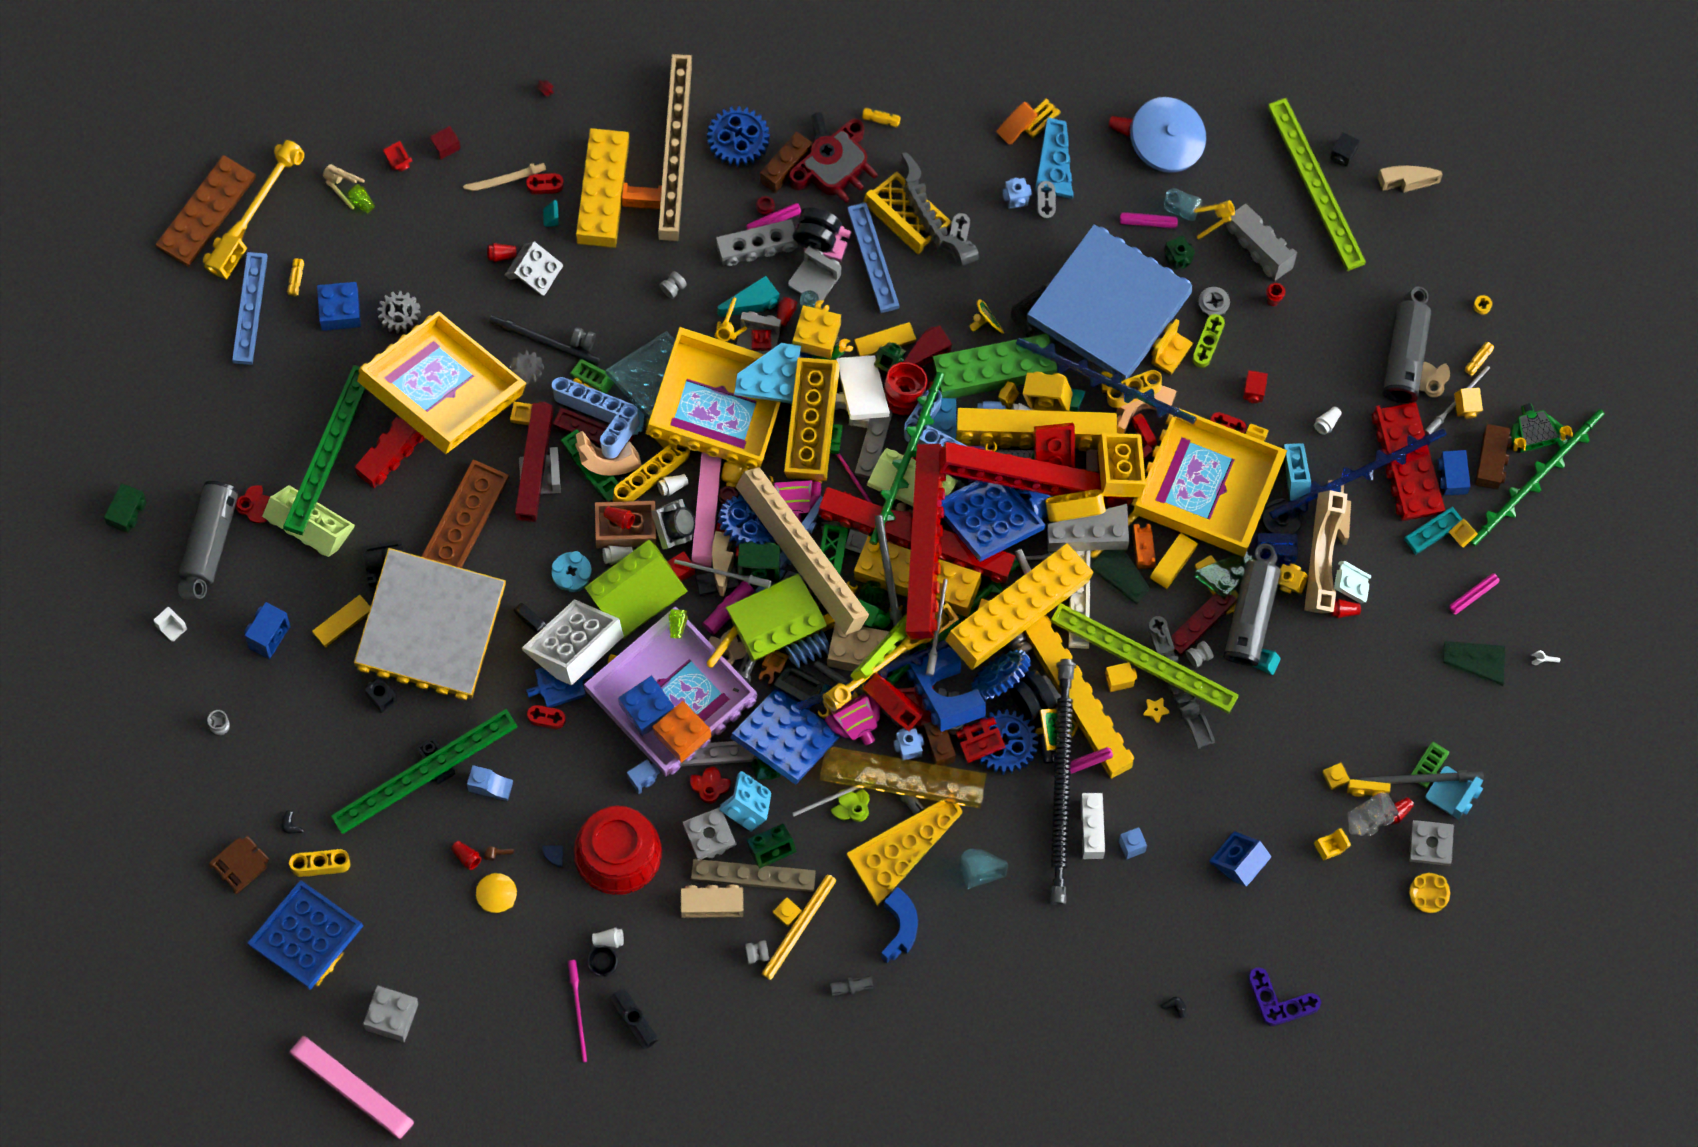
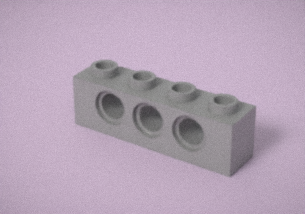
M792 219L716 237V246L722 266H733L741 261H753L758 257H770L778 252H791L798 248V243L792 236L794 232ZM773 238L781 239L779 242L772 241ZM755 242H759V243H761L762 245H761V246H754L753 244H754ZM742 247L743 250L736 251L734 250V248Z

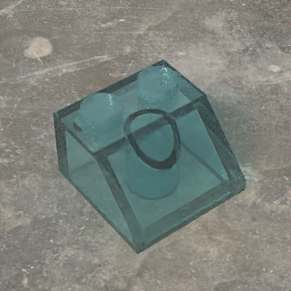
M969 849L961 855L959 867L966 887L969 889L1006 877L1008 863L982 849L976 851L975 849Z

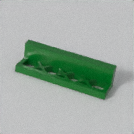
M825 524L820 549L823 553L830 547L834 550L836 555L828 560L831 564L834 561L833 567L840 575L848 528ZM827 531L839 533V538L831 541L827 536Z

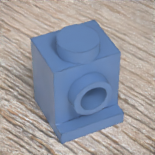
M647 759L628 771L627 779L637 793L640 794L642 793V787L645 786L647 788L655 782L660 771L654 763L650 764Z

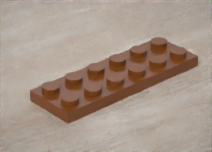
M223 155L156 243V248L189 267L255 180L256 175Z
M473 459L421 557L462 568L509 479V475Z

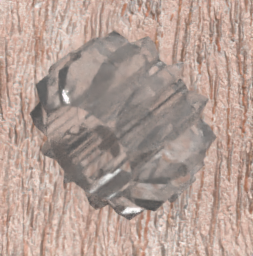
M527 350L525 355L518 352V358H512L513 364L510 365V370L522 380H525L527 385L529 380L536 383V377H541V371L544 369V365L541 364L542 358L536 357L535 352L529 355Z

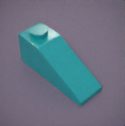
M765 276L733 296L736 298V302L731 316L741 315L742 312L747 313L751 311L756 313L772 309L779 302V292ZM733 297L717 306L719 317L726 316Z

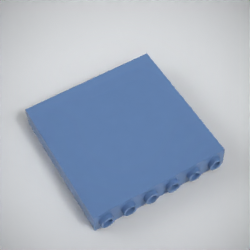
M1093 225L1028 312L1027 322L1123 381L1130 378L1155 341L1163 333L1166 326L1192 293V285L1186 278H1180L1175 275L1170 268H1164L1159 265L1154 258L1144 256L1136 247L1128 246L1120 237L1112 236L1104 227Z

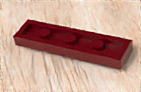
M562 407L553 423V427L567 433H572L576 429L579 432L583 431L592 443L600 446V437L608 427L605 424ZM631 436V438L629 439V441L632 444L634 436Z
M1222 586L1171 636L1175 648L1174 651L1182 656L1236 604L1237 598Z

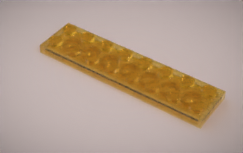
M831 746L824 755L820 780L981 808L987 773L907 759L902 760L901 758Z

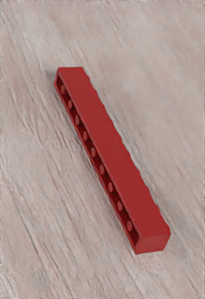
M945 442L939 451V473L1053 496L1096 489L1101 490L1100 473L1085 469H1077L1066 465H1057ZM1103 496L1105 506L1116 507L1127 504L1128 507L1133 500V497Z
M917 444L906 633L910 639L934 638V631H937L938 627L937 620L935 619V612H938L939 609L936 593L940 591L937 575L941 573L938 557L942 554V546L939 544V540L943 536V527L940 523L941 518H944L942 500L945 499V489L943 488V481H946V474L939 473V451L942 448L941 444Z
M827 487L819 506L818 515H821L825 520H835L844 527H854L859 532L869 535L873 533L875 528V516L880 515L883 507ZM892 511L896 519L894 521H886L885 523L887 542L892 541L898 546L911 548L913 518ZM943 529V536L939 540V544L942 546V554L938 559L947 560L955 565L980 572L981 576L990 577L996 583H1006L1015 560V555L1000 551L980 562L957 534Z

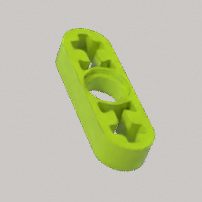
M1213 314L1207 319L1195 349L1193 363L1197 367L1204 368L1209 365L1223 331L1225 321L1218 314ZM1215 321H1217L1218 325L1216 326L1215 331L1212 332V325ZM1205 337H1211L1213 338L1214 343L1212 345H1206L1203 342V339ZM1203 350H1206L1205 359L1200 361L1199 357Z

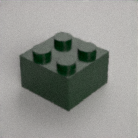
M754 542L739 543V575H752L771 580V582L780 581V545L772 542L756 544Z

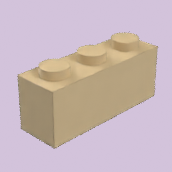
M690 885L681 888V918L743 917V888H739L738 885H728L726 888H718L716 885L698 888L697 886Z

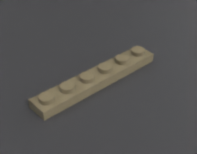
M693 859L691 881L814 892L816 870L764 866L759 869L758 865Z

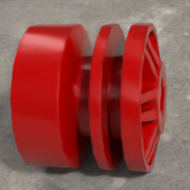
M900 362L888 370L884 393L888 408L893 413L910 415L918 404V397L924 395L928 380L926 373L921 367L910 362Z

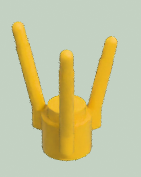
M1230 200L1194 209L1195 213L1215 210L1217 217L1223 218L1199 234L1197 239L1207 235L1223 223L1231 221L1230 216L1235 214V209Z
M733 297L723 323L717 322L714 336L719 340L728 341L730 338L735 340L738 335L747 330V327L744 326L734 332L733 325L729 323L736 302L735 297Z

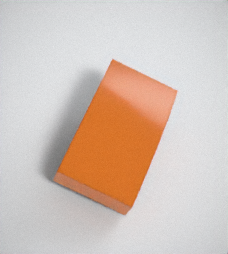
M1023 102L996 132L1009 145L1013 144L1022 131L1029 128L1038 114L1026 102Z

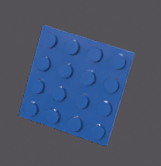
M977 480L945 496V499L942 500L944 508L943 519L980 562L1045 528L1044 522L1013 487Z
M774 689L732 733L730 738L796 785L840 738V735L833 732L823 719L796 700L788 697L785 692L780 689Z
M300 880L250 939L248 945L311 990L361 930L363 925L360 921Z

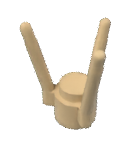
M332 164L328 165L323 173V177L327 179L326 184L353 210L354 206L334 183H340L343 178L353 183H357V181L364 183L365 180L345 172Z

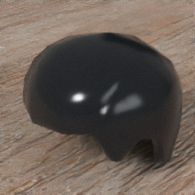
M596 946L588 954V968L597 976H608L618 966V955L610 946Z

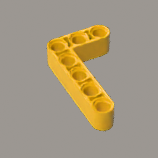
M652 411L649 412V414H648V416H647L646 430H647V427H648V423H649V420H650ZM660 438L655 439L664 449L615 486L613 502L635 501L657 484L661 478L666 477L687 461L691 450L688 447L674 445ZM678 448H683L686 451L681 452ZM667 459V460H670L671 462H670V463H665L663 460ZM654 470L656 474H649L648 471ZM634 482H638V483H640L641 485H640V486H636V485H634L633 483H634ZM618 494H625L626 497H619Z

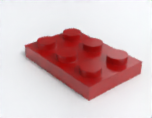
M1073 422L1035 426L1034 460L1075 468V425Z

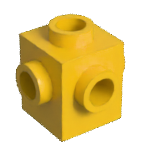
M1290 563L1289 566L1283 564L1279 568L1281 570L1278 581L1280 590L1289 594L1291 591L1302 594L1308 580V575L1300 571L1301 567Z

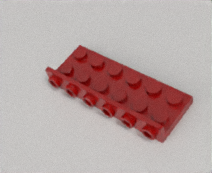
M1417 403L1382 409L1380 405L1375 406L1374 412L1371 414L1372 422L1374 425H1377L1378 431H1376L1378 442L1382 444L1381 456L1383 461L1386 460L1387 463L1386 475L1388 479L1391 478V493L1393 497H1396L1397 503L1395 507L1397 515L1401 516L1402 521L1443 513L1445 507Z

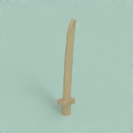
M532 163L529 168L467 184L463 188L465 190L477 191L545 171L546 168L544 163L536 166Z

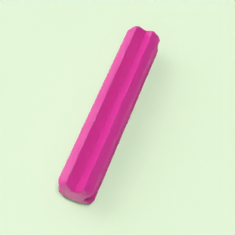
M794 203L747 224V230L787 220L800 214L801 208L798 203Z
M1121 213L1120 223L1127 225L1176 228L1178 221L1177 217L1135 213Z
M1492 573L1450 604V611L1454 615L1458 614L1498 584L1499 578L1497 575Z
M1106 747L1071 761V770L1069 771L1072 774L1112 758L1111 748Z

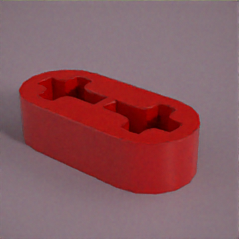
M556 173L534 174L529 176L526 182L527 189L532 194L558 193L564 186L563 178ZM553 180H557V186H553ZM534 181H537L538 183L536 188L533 187Z
M1221 412L1214 413L1211 416L1210 421L1216 423L1218 419H1221V425L1235 430L1236 426H1239V432L1246 433V424L1240 419Z
M1139 413L1131 417L1137 434H1141L1144 447L1147 444L1152 448L1157 445L1156 438L1144 416Z
M534 705L527 712L529 722L535 726L560 729L566 723L565 714L559 709ZM536 711H539L540 715L545 717L539 716L537 719H534L533 715L531 714H535ZM556 715H559V718L561 720H558L557 723H554L553 719H550L555 718Z

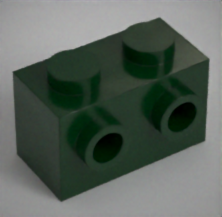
M121 483L104 516L106 524L129 533L130 529L134 528L137 523L139 511L145 508L146 498L143 491Z
M783 823L746 840L750 854L759 869L797 852L793 838Z

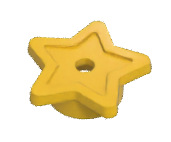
M1163 698L1157 701L1146 700L1148 709L1144 712V716H1150L1159 723L1163 715L1170 713L1163 706Z

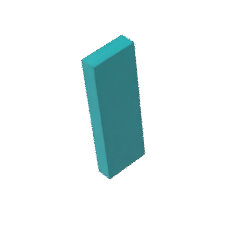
M1452 506L1405 536L1404 540L1416 555L1449 534V531L1462 518Z

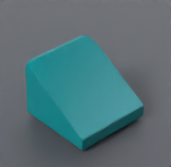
M553 200L543 209L545 227L559 225L558 202L556 200Z
M1072 389L1073 395L1070 410L1078 412L1085 397V391Z
M1262 648L1259 664L1253 667L1273 675L1281 658L1276 651Z

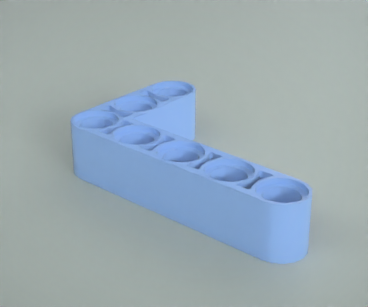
M558 377L552 382V390L556 402L610 423L600 437L602 454L609 459L617 457L640 424L637 407L564 377Z
M927 390L923 396H928L929 391ZM940 391L935 397L937 401L933 402L929 412L932 419H934L941 407L942 394ZM919 402L904 425V438L907 442L910 441L911 437L907 433L906 427L916 426L923 408ZM929 425L923 427L917 444H941L942 447L945 442L964 445ZM931 438L935 441L928 442L926 439Z

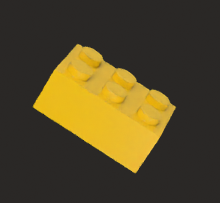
M1102 433L1098 443V457L1103 496L1141 498L1146 485L1141 434Z

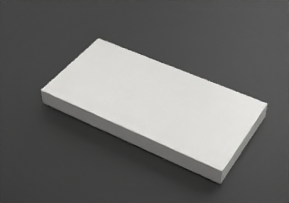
M875 355L836 359L840 367L839 378L850 420L889 417L890 412L879 370L874 365L876 361Z

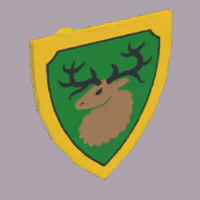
M980 299L977 300V307L983 316L979 314L974 315L973 319L975 322L969 325L971 330L974 332L989 322L996 330L1004 334L1003 329L986 303Z
M1056 709L1040 710L1042 727L1037 728L1035 732L1038 736L1044 734L1046 750H1053L1056 745V719H1058L1056 718L1058 714ZM1072 719V734L1070 735L1073 737L1078 724Z

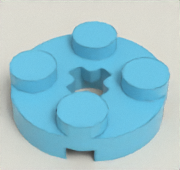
M580 552L564 553L553 562L552 579L558 588L569 590V592H577L588 585L592 575V568L588 559L581 555ZM569 568L576 569L575 576L566 574Z

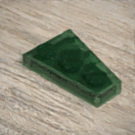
M1104 550L1090 567L1091 570L1136 605L1150 590V587L1125 550Z
M1246 552L1244 557L1236 554L1196 570L1194 576L1223 599H1226L1241 585L1246 562L1256 560V558Z
M1444 642L1443 663L1465 672H1472L1479 675L1480 678H1487L1497 682L1496 684L1504 685L1505 646Z

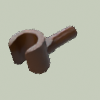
M491 846L486 849L484 859L494 861L496 854H514V849H497Z

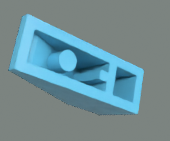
M1304 443L1284 444V449L1287 450L1285 467L1290 501L1310 500L1311 478Z

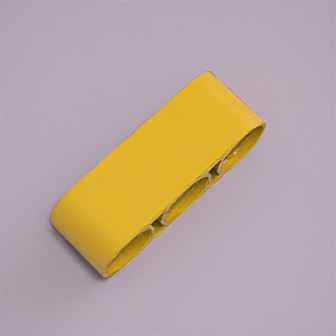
M1150 370L1112 384L1107 390L1108 404L1111 407L1118 408L1158 393L1162 387V376L1158 371ZM1150 380H1156L1157 383H1156V384H1150L1149 381H1150ZM1137 387L1139 388V390L1132 391L1130 390V388ZM1113 394L1121 395L1119 398L1112 397Z
M1097 489L1053 496L1045 500L1048 519L1051 522L1094 516L1106 511L1103 493Z
M1180 533L1152 572L1150 579L1167 589L1189 560L1198 543Z
M342 849L294 854L289 860L291 871L297 877L343 873L350 868L351 864L348 853ZM340 857L346 859L341 865L335 863ZM317 860L325 861L324 865L320 867L315 866ZM297 862L305 863L300 869L294 868Z

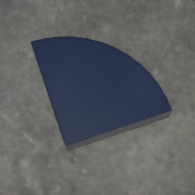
M542 846L546 859L557 867H563V846Z

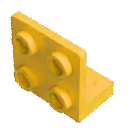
M1177 319L1173 324L1169 323L1166 326L1162 339L1159 337L1155 341L1154 349L1151 353L1153 356L1151 363L1169 375L1173 374L1193 346L1191 341L1177 333L1180 322Z

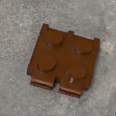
M246 836L243 839L237 838L208 865L221 875V879L233 888L235 894H238L267 869L265 864L269 862V858L261 849L253 852L257 845L249 836ZM217 864H219V866L225 871V873L217 866ZM229 877L232 878V880L237 884V886L229 879Z

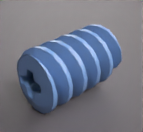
M822 630L819 632L820 636L817 633H813L812 638L809 636L805 637V642L802 639L798 640V646L795 643L791 644V649L785 646L786 654L789 656L792 664L800 668V661L806 665L808 657L815 661L814 654H817L819 658L822 657L821 651H824L827 655L829 654V643Z

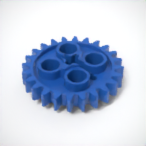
M738 106L737 111L730 107L729 113L723 109V116L716 114L717 120H711L712 126H708L709 133H707V139H709L708 146H711V153L716 152L715 158L722 157V163L729 160V166L733 162H736L737 167H739L740 162L747 166L748 160L753 164L754 157L760 160V153H766L765 147L769 146L768 140H770V134H767L769 133V127H765L766 120L761 121V114L755 117V110L748 113V107L744 111H741L740 106ZM732 123H738L739 125H738V126H732L731 124H732ZM748 132H755L756 134H755V135H748L747 133H748ZM725 137L729 138L728 141H722L721 139ZM738 147H745L746 149H745V150H738L737 148H738Z
M741 494L738 499L732 496L731 500L727 499L726 503L722 505L718 517H720L718 523L721 524L720 530H725L723 535L730 536V542L736 541L735 546H738L739 543L744 544V542H754L756 544L776 542Z
M1015 649L1013 652L1010 650L1007 654L1003 653L999 658L995 657V661H990L988 666L983 667V671L977 673L979 676L975 677L974 682L971 683L972 691L978 689L984 700H987L989 697L993 699L995 695L999 696L1001 692L1006 693L1009 687L1013 688L1014 683L1020 682L1019 678L1025 676L1023 673L1027 672L1028 667L1031 666L1030 658L1021 649L1019 651Z
M1006 709L1005 714H1001V711L998 710L997 716L990 712L989 718L994 716L996 721L995 725L989 727L990 730L998 727L1002 739H1005L1008 744L1005 745L1006 748L999 750L1002 752L1001 756L997 757L989 754L981 758L980 764L987 762V770L993 766L994 773L1001 769L1002 775L1005 774L1006 769L1011 774H1013L1014 768L1020 772L1021 764L1027 767V760L1033 761L1031 754H1036L1037 749L1034 747L1038 746V741H1035L1038 734L1032 733L1035 730V726L1028 727L1030 720L1023 721V714L1016 717V711L1009 715L1008 709ZM1014 727L1018 730V732L1012 734L1008 731V729ZM980 730V731L975 732V733H973V734H974L975 736H978V735H980V734H983L984 731H983V730ZM1019 746L1023 751L1016 753L1012 748Z

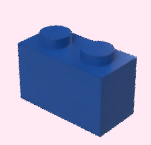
M1466 450L1443 451L1441 457L1437 459L1438 470H1441L1442 477L1439 479L1440 489H1443L1444 495L1468 494L1471 486Z

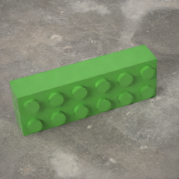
M1048 334L933 356L932 361L934 375L936 376L937 372L944 374L939 387L942 398H958L1002 389L1007 381L1014 383L1015 386L1025 384L1027 372L1034 373L1039 371L1049 375L1057 373V366Z

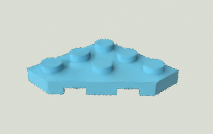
M780 343L737 374L734 395L792 404L797 359L800 357L801 346Z

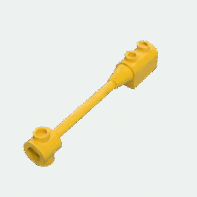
M285 140L283 145H276L274 154L278 163L242 219L225 233L222 238L217 237L214 240L213 246L215 249L212 254H205L203 258L204 267L210 273L226 280L228 279L247 249L242 242V238L248 222L283 168L292 167L293 164L299 165L303 161L304 152L296 143Z
M948 602L943 605L939 634L959 619ZM935 612V619L937 620L938 612ZM907 635L898 647L883 657L885 660L879 666L872 668L873 673L868 678H861L857 681L852 680L846 686L838 683L823 695L825 704L832 711L838 710L851 700V691L873 676L875 672L881 670L904 651L925 644L932 639H910Z

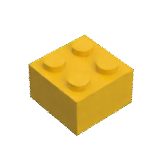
M803 305L794 334L793 345L801 346L800 352L831 359L841 325V315Z
M1039 371L1034 373L1027 372L1023 396L1029 408L1039 411L1070 410L1073 392L1066 376L1059 373L1049 375Z

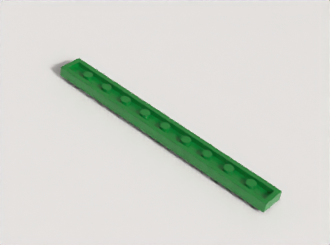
M353 365L283 525V530L301 536L305 531L366 390L365 387L357 382L360 369L358 366Z
M505 709L331 816L341 833L344 834L518 726L508 710Z

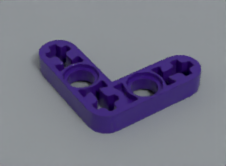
M1257 967L1252 969L1249 974V983L1264 1022L1269 1026H1276L1313 1014L1320 1008L1321 999L1314 993L1278 1003L1266 970ZM1255 973H1258L1259 976L1263 975V978L1261 979L1262 986H1267L1261 987L1258 990L1256 989L1259 988L1260 984L1257 979H1253L1256 975ZM1268 992L1271 995V1000L1268 1002L1262 1001L1260 993ZM1308 999H1311L1312 1002L1316 1001L1314 1008L1308 1005L1303 1008L1304 1012H1302L1301 1005L1307 1004ZM1288 1005H1295L1298 1012L1295 1015L1287 1013L1286 1007ZM1282 1007V1013L1285 1018H1282V1014L1277 1015L1274 1021L1272 1018L1267 1017L1270 1011L1273 1014L1280 1013V1008Z

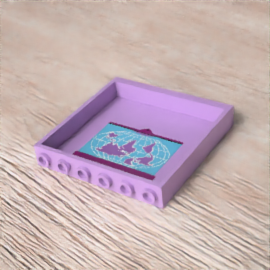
M676 606L584 684L585 691L651 762L657 766L665 777L676 773L680 768L679 764L681 762L654 735L653 730L644 736L640 735L620 707L618 697L652 675L672 704L676 707L680 702L684 701L710 728L712 737L715 734H721L726 728L725 725L730 721H736L741 716L740 712L745 708H751L756 703L755 699H757V692L723 656L719 658L712 668L707 667L706 663L716 649ZM733 689H739V692H735ZM710 739L707 740V741H706L702 746H700V747H701V748L706 747V746L710 743L711 740H710ZM695 752L692 753V754H691L687 759H685V760H686V761L691 760V759L695 756L696 753H695Z

